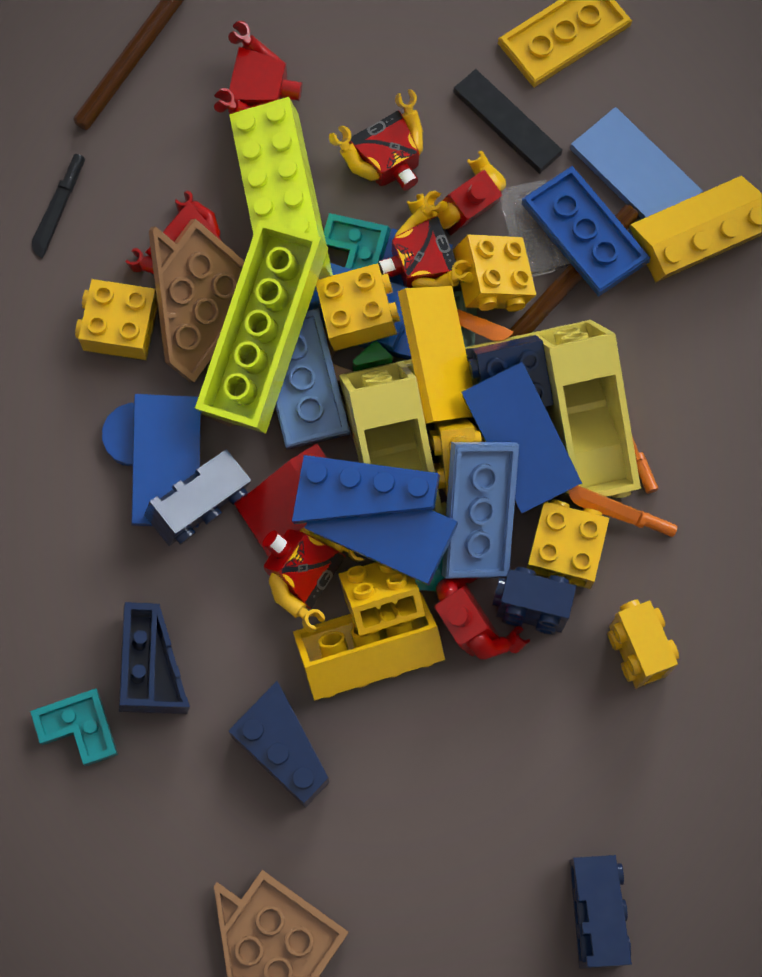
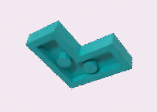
M331 213L328 215L324 229L328 248L349 252L345 268L352 270L377 264L378 261L383 260L391 232L390 227Z
M97 688L30 711L39 742L42 746L74 735L85 767L118 755Z

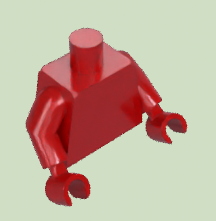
M237 21L233 24V28L238 30L240 35L232 31L228 35L229 41L233 44L242 42L243 47L238 48L229 89L221 88L214 95L216 98L221 99L214 104L215 111L222 113L228 109L229 114L286 97H289L291 100L300 101L302 82L287 80L286 63L253 35L249 36L250 28L246 22Z
M190 191L184 192L187 202L181 203L175 199L176 208L179 213L163 230L166 236L175 242L189 221L196 219L220 239L221 232L213 211L200 202L194 201ZM151 247L145 251L149 256H144L140 249L133 248L131 252L134 256L138 257V260L135 262L126 260L125 262L133 272L145 271L154 275Z
M444 578L437 584L435 591L440 602L434 605L459 647L472 657L476 656L484 660L505 654L508 651L517 654L530 642V639L523 640L519 637V634L524 630L520 626L515 627L506 637L498 635L466 585L478 578Z

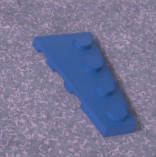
M304 455L292 522L294 524H302L307 521H331L345 517L357 516L359 518L383 513L397 514L434 510L440 475L434 472Z

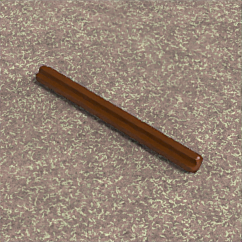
M161 0L74 116L73 120L78 127L83 130H88L184 0Z
M625 205L615 216L628 229L629 225L636 221L639 213L631 205ZM571 264L510 328L513 331L510 337L532 333L582 279L581 275Z

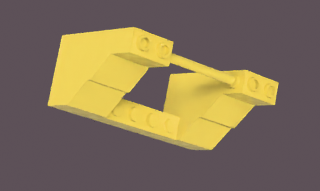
M592 320L509 337L503 341H491L465 347V349L478 348L537 335L543 341L554 405L547 406L546 408L582 482L579 486L605 497L612 495L613 498L627 497L632 494L631 491L641 489L614 332ZM412 359L340 374L339 378L347 417L359 462L435 473ZM477 378L472 379L473 386L478 384ZM438 490L433 511L446 516L447 504L446 502L441 503Z

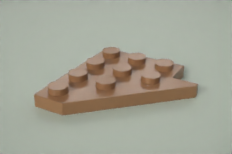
M191 219L175 242L156 226L151 227L148 232L165 363L187 381L194 383L213 356L245 261L198 220Z
M263 870L242 899L218 882L214 885L227 977H319L349 934L343 927Z

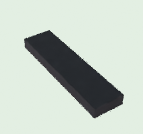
M477 69L472 71L454 87L453 93L539 174L562 155L563 149Z

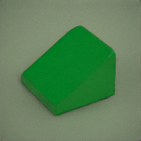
M377 341L372 342L353 360V372L393 363V357Z

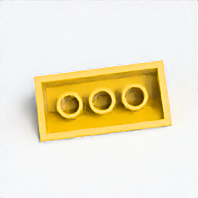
M739 176L630 224L629 227L635 240L650 257L647 266L655 283L762 236V193L743 176Z
M421 592L420 596L425 616L416 618L410 623H400L384 628L374 634L359 636L351 614L313 625L317 628L315 632H308L304 628L293 631L314 701L321 698H330L337 693L353 688H362L370 683L389 677H397L402 673L421 667H429L434 663L445 660L438 627Z

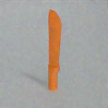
M457 309L460 326L492 341H503L513 334V331L506 327Z
M633 439L639 477L646 493H653L659 489L644 453H639Z
M579 485L569 490L571 500L579 507L598 510L603 515L633 524L639 528L646 526L670 537H673L677 532L678 527L676 524L647 512L639 511Z

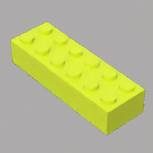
M286 97L229 114L253 235L258 220H263L319 236L326 244L299 114L291 99ZM328 251L318 279L333 276Z
M258 220L195 409L204 415L266 434L328 251V246L321 237Z

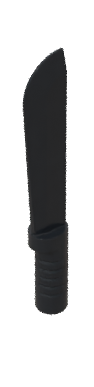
M73 155L65 177L59 181L58 188L32 239L33 251L41 258L44 257L70 193H72L84 165L85 158L82 155Z

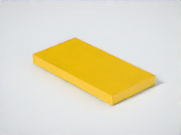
M558 0L499 37L498 45L533 88L629 28L632 20L615 0Z
M452 286L405 288L398 291L425 424L472 418L473 416L461 393L472 387L473 383Z

